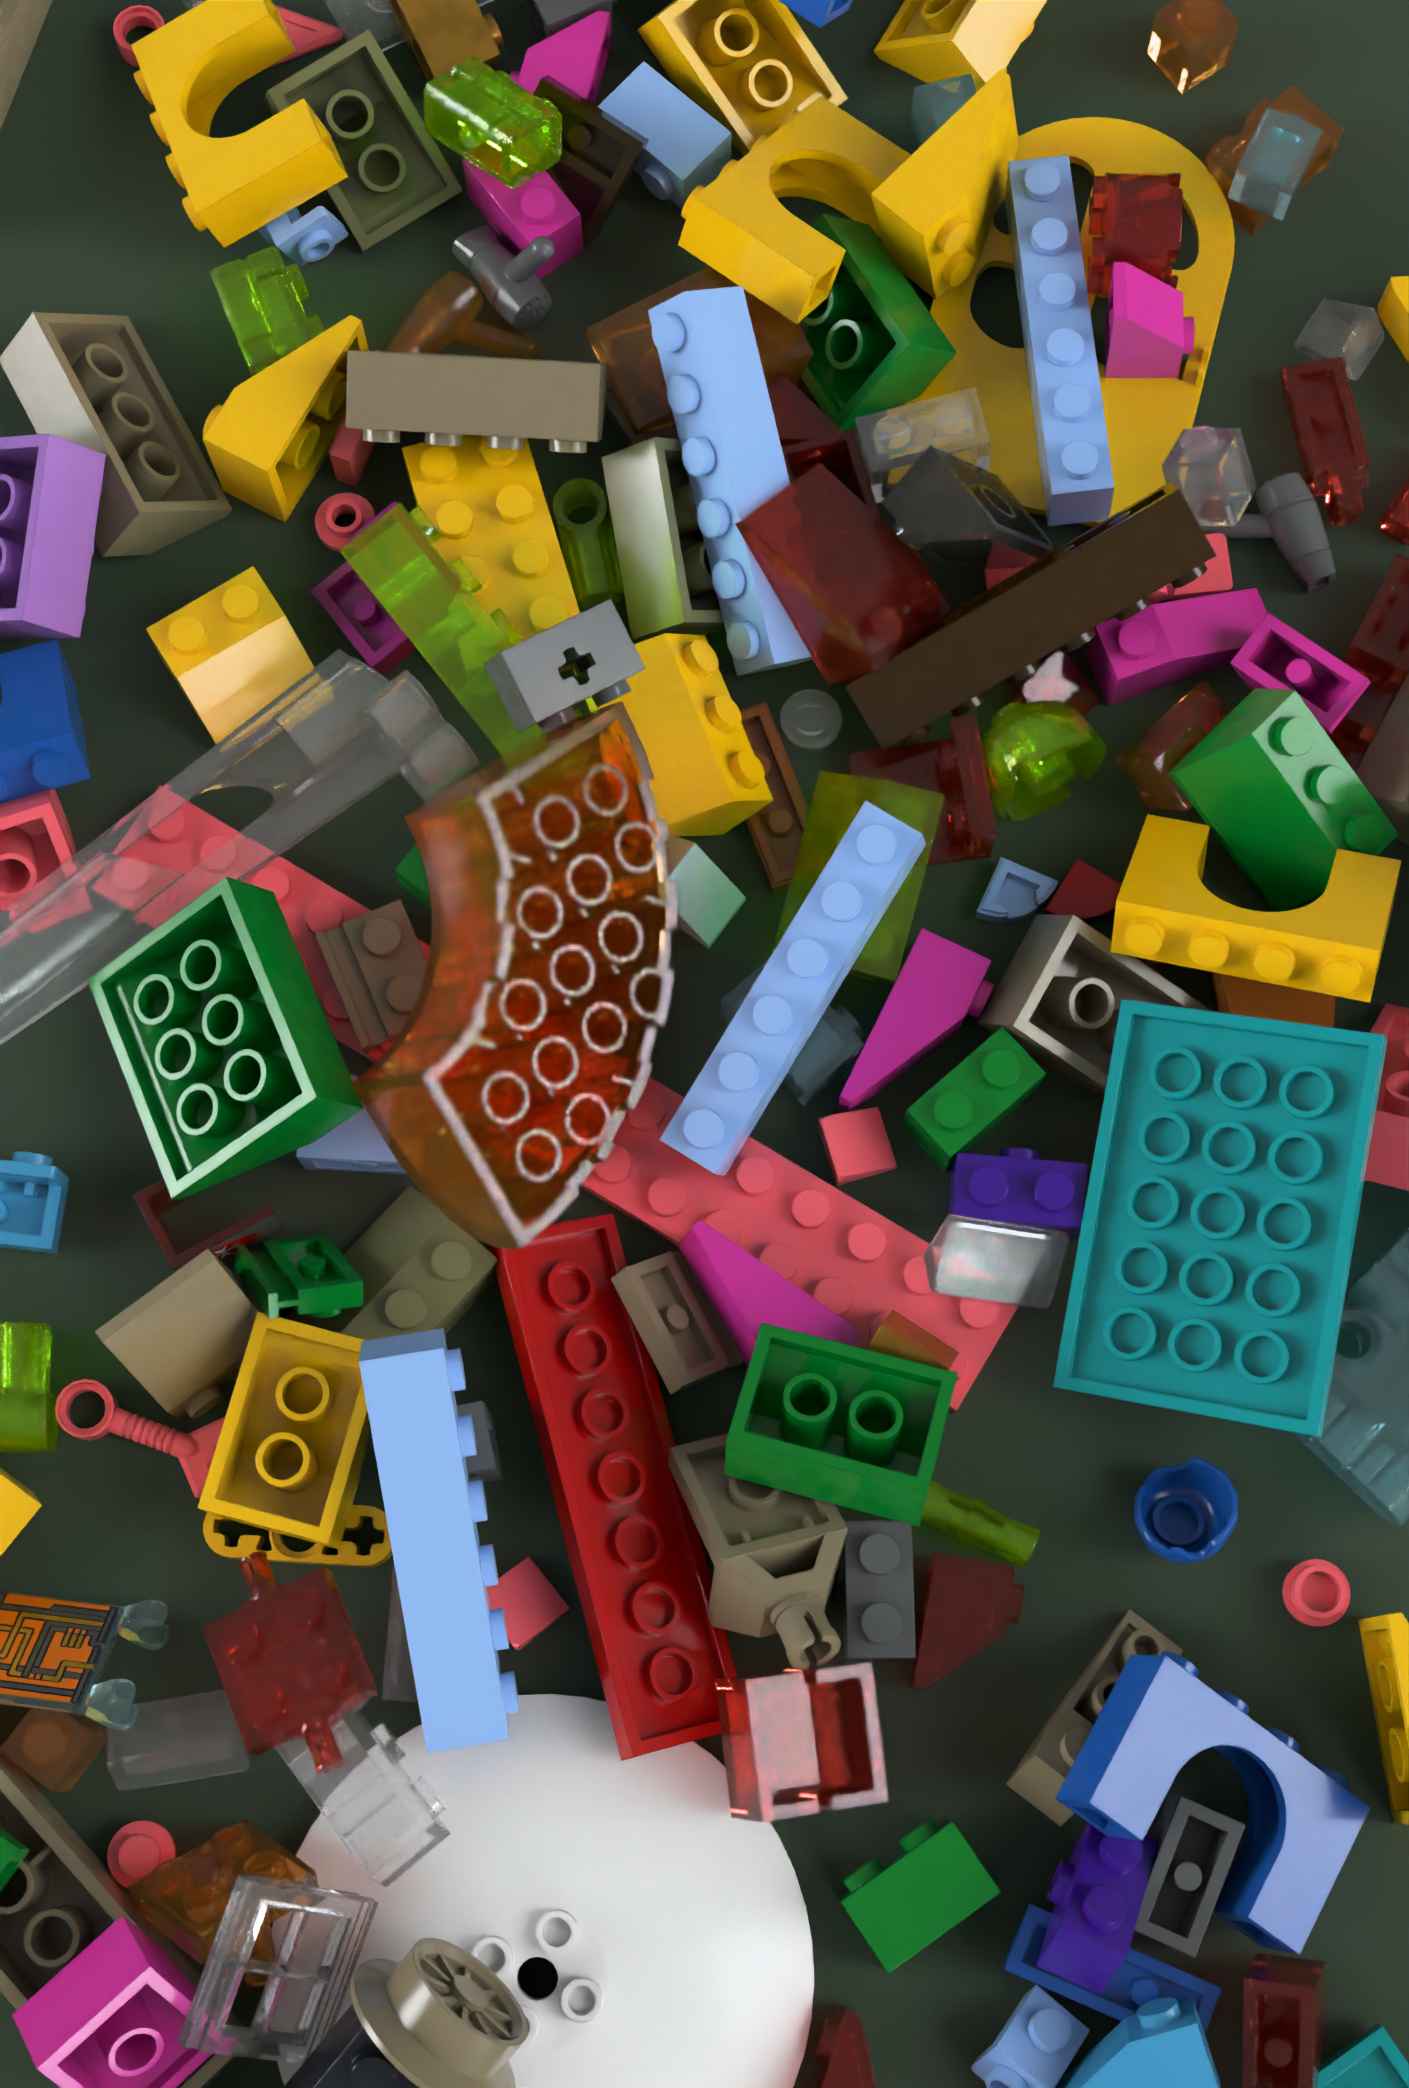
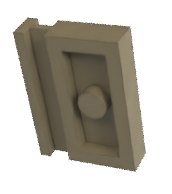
M401 899L345 921L338 928L325 933L323 930L315 934L364 1054L373 1051L374 1047L389 1041L392 1043L450 1019L449 1012Z
M681 1250L673 1253L669 1251L625 1267L611 1278L671 1395L716 1377L726 1370H733L745 1363Z

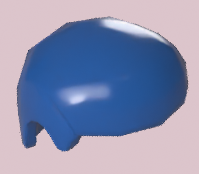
M1191 1457L1188 1461L1179 1465L1159 1466L1146 1478L1145 1484L1139 1488L1134 1497V1527L1144 1545L1152 1553L1173 1563L1191 1564L1214 1556L1221 1550L1234 1532L1237 1523L1238 1493L1226 1472L1202 1458Z

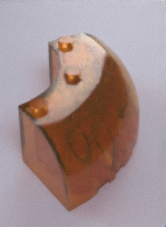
M622 701L587 713L528 741L466 776L404 816L419 849L429 886L432 911L429 961L422 989L401 1033L387 1052L368 1071L351 1084L389 1149L422 1193L458 1227L478 1240L498 1248L522 1249L556 1220L580 1194L577 1189L586 1180L597 1163H604L615 1146L612 1140L627 1111L635 1110L643 1094L653 1064L648 1063V1060L653 1050L657 1029L665 1027L671 1002L675 970L668 969L671 931L677 930L676 880L669 881L664 841L670 840L666 818H658L655 800L648 780L655 778L645 749Z

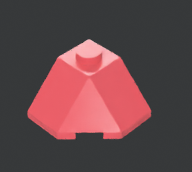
M55 789L44 790L0 803V911L8 913L9 920L31 929L93 911L92 901L70 826Z

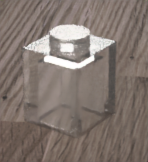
M1198 426L1192 429H1183L1161 466L1166 483L1173 481L1180 489L1200 526H1236L1257 489L1240 428Z

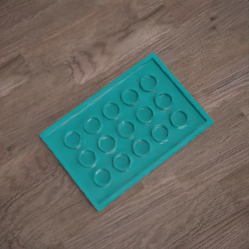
M1121 999L1053 1387L1322 1437L1388 1041L1385 1035Z

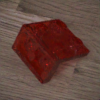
M976 715L951 718L946 740L913 744L903 749L890 747L885 750L876 749L850 754L848 764L857 814L866 800L923 834L926 846L912 868L989 858L991 856L997 831Z

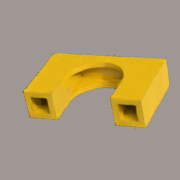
M206 0L131 44L140 70L134 73V78L144 97L156 109V111L149 114L150 120L163 143L167 147L170 146L172 153L165 156L167 165L176 181L188 193V196L182 199L183 207L197 230L202 232L208 228L224 248L348 177L331 134L304 98L246 132L225 138L209 137L214 114L225 97L233 89L296 51L281 14L272 0Z
M820 96L801 112L797 109L793 110L787 116L781 128L771 136L767 134L760 136L750 152L739 161L735 159L730 160L723 167L718 177L708 186L699 185L691 192L681 212V216L686 221L678 245L737 285L743 286V289L795 324H798L829 296L846 249L794 216L777 198L803 197L825 203L854 221L869 224L875 234L881 238L871 193L902 165L911 154Z
M1147 814L1116 900L1110 952L1370 1003L1392 914L1402 860L1337 849L1327 887L1317 900L1304 907L1289 911H1254L1221 900L1212 894L1201 882L1204 873L1210 825Z

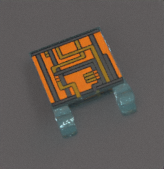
M0 1591V1704L85 1715L111 1729L128 1730L135 1723L139 1713L138 1705L132 1704L136 1695L135 1684L130 1680L119 1678L99 1683V1680L118 1635L144 1649L159 1650L164 1647L170 1635V1627L164 1624L168 1615L167 1605L162 1601L149 1599L128 1606H117Z

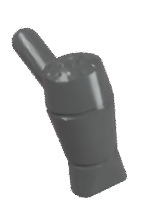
M489 225L481 226L456 238L452 246V254L472 273L493 309L505 321L518 331L529 330L543 321L551 310L553 299L535 272L554 254V244L551 239L546 236H538L515 256L501 244Z
M1299 473L1279 474L1263 483L1254 494L1259 513L1194 514L1204 534L1223 533L1226 538H1272L1288 564L1292 566L1291 569L1307 593L1315 592L1335 582L1336 571L1332 551L1329 549L1330 545L1320 511L1313 494Z

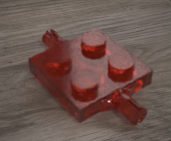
M265 1551L249 1554L251 1559L245 1556L239 1561V1565L243 1570L252 1597L236 1611L203 1627L245 1748L248 1753L258 1756L288 1740L305 1739L316 1767V1773L323 1775L333 1772L334 1769L332 1767L339 1769L345 1764V1761L341 1756L331 1726L336 1724L348 1709L378 1695V1691L332 1572L321 1566L290 1583L277 1584L267 1559V1553Z

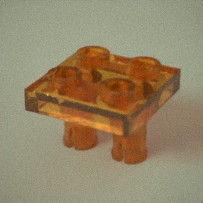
M246 1819L236 1825H230L218 1830L207 1842L179 1858L160 1863L152 1870L151 1874L128 1886L134 1910L202 1965L212 1958L223 1959L234 1956L239 1979L241 1981L244 1980V1983L251 1987L262 1986L273 1981L282 1971L269 1924L321 1893L313 1868Z

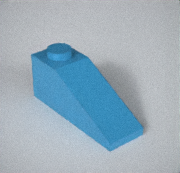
M1172 1997L1151 2000L1137 2009V2014L1124 2018L1062 2076L1055 2088H1221L1219 2075L1193 1998L1177 2002Z

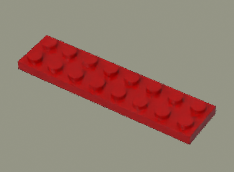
M613 1213L495 1234L487 1241L490 1252L498 1259L494 1268L621 1761L749 1726L750 1722L725 1629L713 1627L707 1617L712 1580L700 1535L667 1465L669 1448L675 1446L654 1364L611 1280L613 1276L627 1267Z

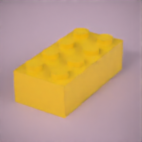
M464 434L462 436V446L427 445L425 442L403 447L402 452L426 539L463 582L447 610L472 696L494 691L496 689L483 663L499 652L580 613L528 440L525 438L523 450L487 448V436ZM570 664L566 667L558 668V671L563 672L566 670L573 669V667Z

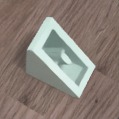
M639 834L608 874L612 881L708 949L746 901L743 893L696 843L679 837H641Z

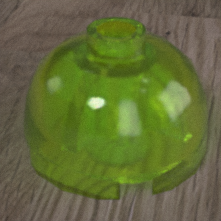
M1034 700L1024 704L1022 702H1013L1003 707L994 715L991 721L992 727L987 731L978 751L979 780L986 795L1002 817H1005L1007 811L1013 821H1022L1041 815L1071 797L1072 794L1066 785L1072 782L1080 773L1088 782L1103 763L1106 757L1107 746L1093 726L1074 707L1054 700Z

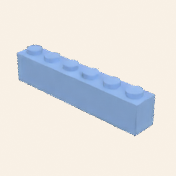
M1069 155L1009 161L1005 204L1047 525L1056 526L1103 521L1110 516L1114 481Z
M743 286L684 291L649 309L648 313L652 326V338L660 358L667 387V399L673 412L682 449V461L688 473L697 510V522L703 535L712 572V584L717 593L727 634V646L732 654L736 675L741 676L792 666L829 654L831 650Z
M865 800L659 1139L660 1141L712 1173L726 1175L926 846L922 833Z
M444 1328L361 1341L359 1364L427 1753L509 1740L508 1714L520 1712L514 1671L501 1673L498 1651L509 1649L504 1609L490 1608L487 1587L499 1585L493 1544L480 1545L476 1522L488 1520L482 1479L469 1481L465 1458L477 1455L471 1414L458 1416L454 1391L466 1390L460 1348L447 1350Z

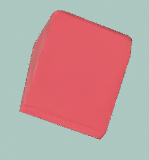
M878 1107L818 1118L817 1129L836 1187L898 1167Z
M529 1556L498 1578L499 1585L487 1587L490 1608L504 1609L508 1640L517 1651H520L570 1609Z

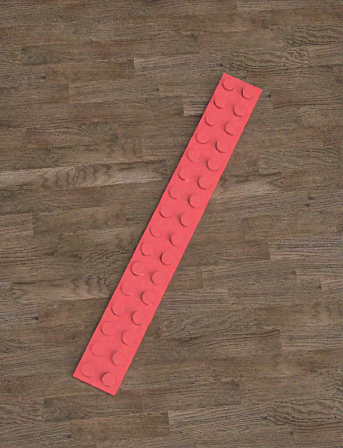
M159 785L90 887L95 894L155 930L224 877L233 878L273 891L336 1040L396 1076L421 1079L423 1081L422 1087H432L437 1101L677 1246L698 1219H701L859 1329L861 1333L852 1346L866 1349L891 1310L893 1309L959 1352L948 1370L958 1373L957 1377H959L955 1384L949 1407L950 1411L956 1413L1023 1299L750 1136L725 1176L712 1173L659 1140L684 1100L683 1096L418 939L449 1012L450 1019L392 1043L389 1041L374 1047L373 1051L364 1054L315 934L323 930L325 933L342 926L343 922L371 910Z

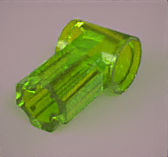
M574 478L567 481L555 493L553 513L559 532L564 562L578 608L590 609L610 598L613 604L624 600L625 595L606 495L596 482L589 479ZM579 506H589L598 511L591 521L584 524H576L567 519L569 513Z
M3 1322L0 1324V1454L53 1452L56 1447L58 1437V1422L55 1413L56 1400L54 1395L50 1393L51 1326L46 1323Z

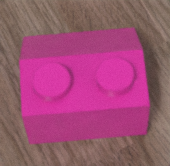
M123 1915L12 2015L36 2069L60 2088H176L232 2037L225 2024L165 1951Z

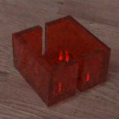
M835 1661L818 1667L816 1665H809L807 1670L787 1668L784 1671H766L715 1679L731 1818L768 1822L820 1813L819 1809L834 1811L889 1801L871 1662Z

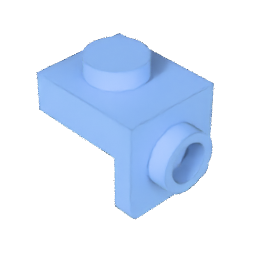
M317 206L304 216H301L297 207L258 229L270 245L275 244L276 247L300 266L323 259L332 252L337 243L348 236L343 223L324 206Z
M1035 1985L1025 1993L993 2044L977 2057L971 2069L985 2082L987 2088H1055L1090 2032V2029L1038 1985Z

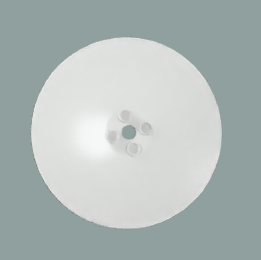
M558 1694L518 1695L520 1712L508 1714L509 1740L427 1753L422 1724L411 1729L375 1754L335 1793L311 1826L292 1862L276 1909L267 1963L269 2023L272 2044L284 2086L351 2006L350 1981L352 1975L362 1963L372 1959H387L401 1962L417 1941L423 1938H437L464 1949L485 1964L507 1986L521 2006L528 2024V2036L509 2059L516 2088L794 2087L804 2057L812 2019L814 1962L813 1943L806 1905L795 1870L781 1839L760 1805L742 1783L711 1753L694 1741L621 1761L607 1702ZM529 1958H545L557 1970L558 1982L556 1989L547 1997H530L519 1985V1969L523 1962Z

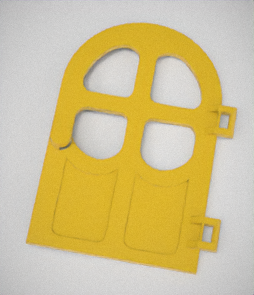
M1083 117L1053 122L1018 137L1019 148L1014 161L1069 155L1070 163L1083 166L1093 176L1094 183L1080 232L1090 314L1096 296L1100 292L1110 289L1113 263L1127 262L1182 292L1183 317H1194L1195 324L1193 354H1189L1187 360H1181L1178 378H1105V366L1097 361L1114 481L1110 518L1171 481L1178 487L1231 275L1235 236L1230 209L1222 189L1211 172L1190 150L1160 131L1142 124L1107 117ZM1137 179H1153L1167 185L1177 195L1191 218L1197 239L1198 256L1191 267L1185 270H1174L1122 259L1110 252L1109 242L1121 195L1128 183ZM1006 184L1003 189L997 209L1005 199ZM992 220L979 259L975 262L970 275L960 285L950 286L937 300L933 299L930 314L957 353L920 397L891 410L902 413L897 434L884 432L889 414L887 412L875 418L868 443L874 447L892 450L885 474V481L1046 516L1025 349L1004 346L991 339L976 324L970 310L976 281L985 269L999 266L1014 270L1010 235L998 231ZM1103 521L1084 522L1079 524L1095 527Z

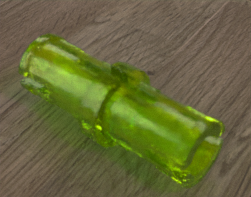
M931 1480L922 1521L954 1535V1542L965 1548L971 1543L1016 1564V1566L1022 1569L1025 1567L1038 1541L1040 1529L1014 1520L988 1507V1500L975 1494L971 1499Z

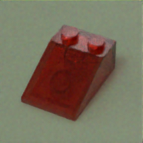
M821 463L810 467L735 523L828 686L877 671L951 610L921 555Z

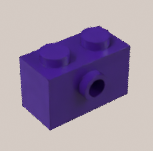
M1027 1148L1001 1149L1000 1156L957 1153L951 1167L947 1230L1075 1241L1080 1235L1085 1208L1088 1164L1040 1160V1153L1038 1151Z
M1090 1823L1087 1824L1071 1850L1068 1861L1061 1860L1051 1881L1047 1899L1055 1902L1038 1958L1037 1967L1100 1995L1103 1993L1128 1955L1159 1840L1145 1835L1143 1841L1108 1837Z

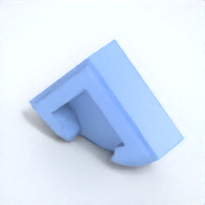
M1001 857L976 911L975 918L994 923H1008L1024 919L1037 912L1048 902L1059 881Z

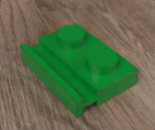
M326 1233L263 1241L262 1251L249 1252L244 1244L234 1245L235 1270L269 1319L279 1318V1308L293 1306L298 1315L305 1314L314 1318H327L338 1315L344 1308L363 1306L362 1279Z

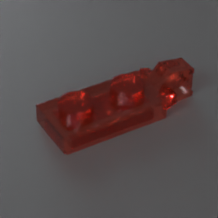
M1337 357L1284 366L1279 375V380L1306 484H1310V490L1314 497L1325 495V505L1332 527L1355 524L1358 522L1359 512L1363 511L1364 508L1359 489L1367 488L1369 483L1367 470L1371 462L1343 358Z

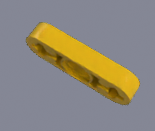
M352 1505L345 1530H360L363 1526V1520L372 1518L373 1527L378 1531L384 1532L383 1544H373L370 1549V1555L365 1556L360 1555V1546L350 1541H341L340 1548L337 1549V1555H326L329 1547L317 1543L309 1550L295 1552L286 1546L283 1534L269 1531L271 1551H261L265 1538L257 1535H242L239 1537L238 1546L230 1547L229 1537L220 1534L218 1528L220 1522L231 1520L207 1513L203 1522V1534L208 1546L215 1553L230 1559L372 1568L385 1563L393 1555L386 1514L373 1506Z

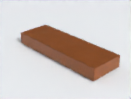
M765 701L740 710L742 717L741 723L753 752L763 765L765 780L774 801L744 820L771 892L775 894L819 878L829 860Z

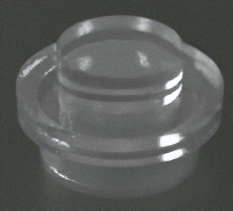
M815 689L799 691L789 697L782 707L780 714L782 733L789 743L799 749L807 751L823 749L837 738L841 730L842 714L840 707L834 698L823 691Z

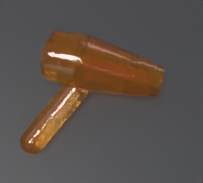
M448 271L423 293L400 327L399 332L395 334L386 351L438 354L452 341L457 340L512 358L535 359L539 354V345L530 337L475 321V317L484 305L479 290L465 276L454 271Z

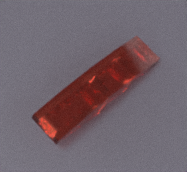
M1399 553L1394 558L1341 660L1367 677L1371 683L1332 733L1326 732L1354 772L1409 670V558Z

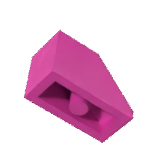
M598 10L527 49L521 71L513 70L511 72L506 90V106L513 108L515 128L540 79L547 75L596 105L612 49L610 12Z
M1114 262L1104 322L1105 378H1178L1182 355L1193 354L1195 335L1194 317H1183V293L1127 262Z
M1270 613L1266 615L1230 662L1245 686L1251 690L1255 688L1296 690L1322 728L1328 733L1334 731L1371 683L1367 677Z

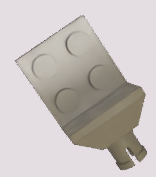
M728 1434L670 1447L667 1465L715 1566L707 1614L711 1625L758 1638L778 1633L786 1648V1655L791 1666L798 1670L809 1669L810 1662L804 1652V1649L807 1647L816 1667L831 1660L838 1653L841 1641L825 1614L835 1595L848 1530L836 1504L724 1475Z

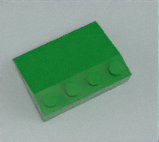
M224 877L88 979L89 986L171 1199L182 1200L309 1145L364 1108L273 891L233 878Z

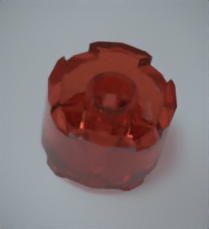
M1106 172L1105 176H1094L1093 193L1089 201L1088 235H1099V237H1092L1091 257H1088L1086 285L1088 294H1099L1100 299H1108L1114 262H1127L1169 286L1177 288L1178 277L1177 275H1171L1172 262H1176L1177 250H1181L1183 194L1182 189H1178L1180 186V173Z

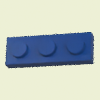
M1026 1903L1002 1965L1004 1970L1119 2021H1122L1127 2016L1137 2014V2009L1140 2006L1154 1999L1172 1997L1177 2002L1193 1998L1204 2033H1206L1222 1988L1129 1948L1127 1957L1101 1995L1036 1966L1052 1913Z

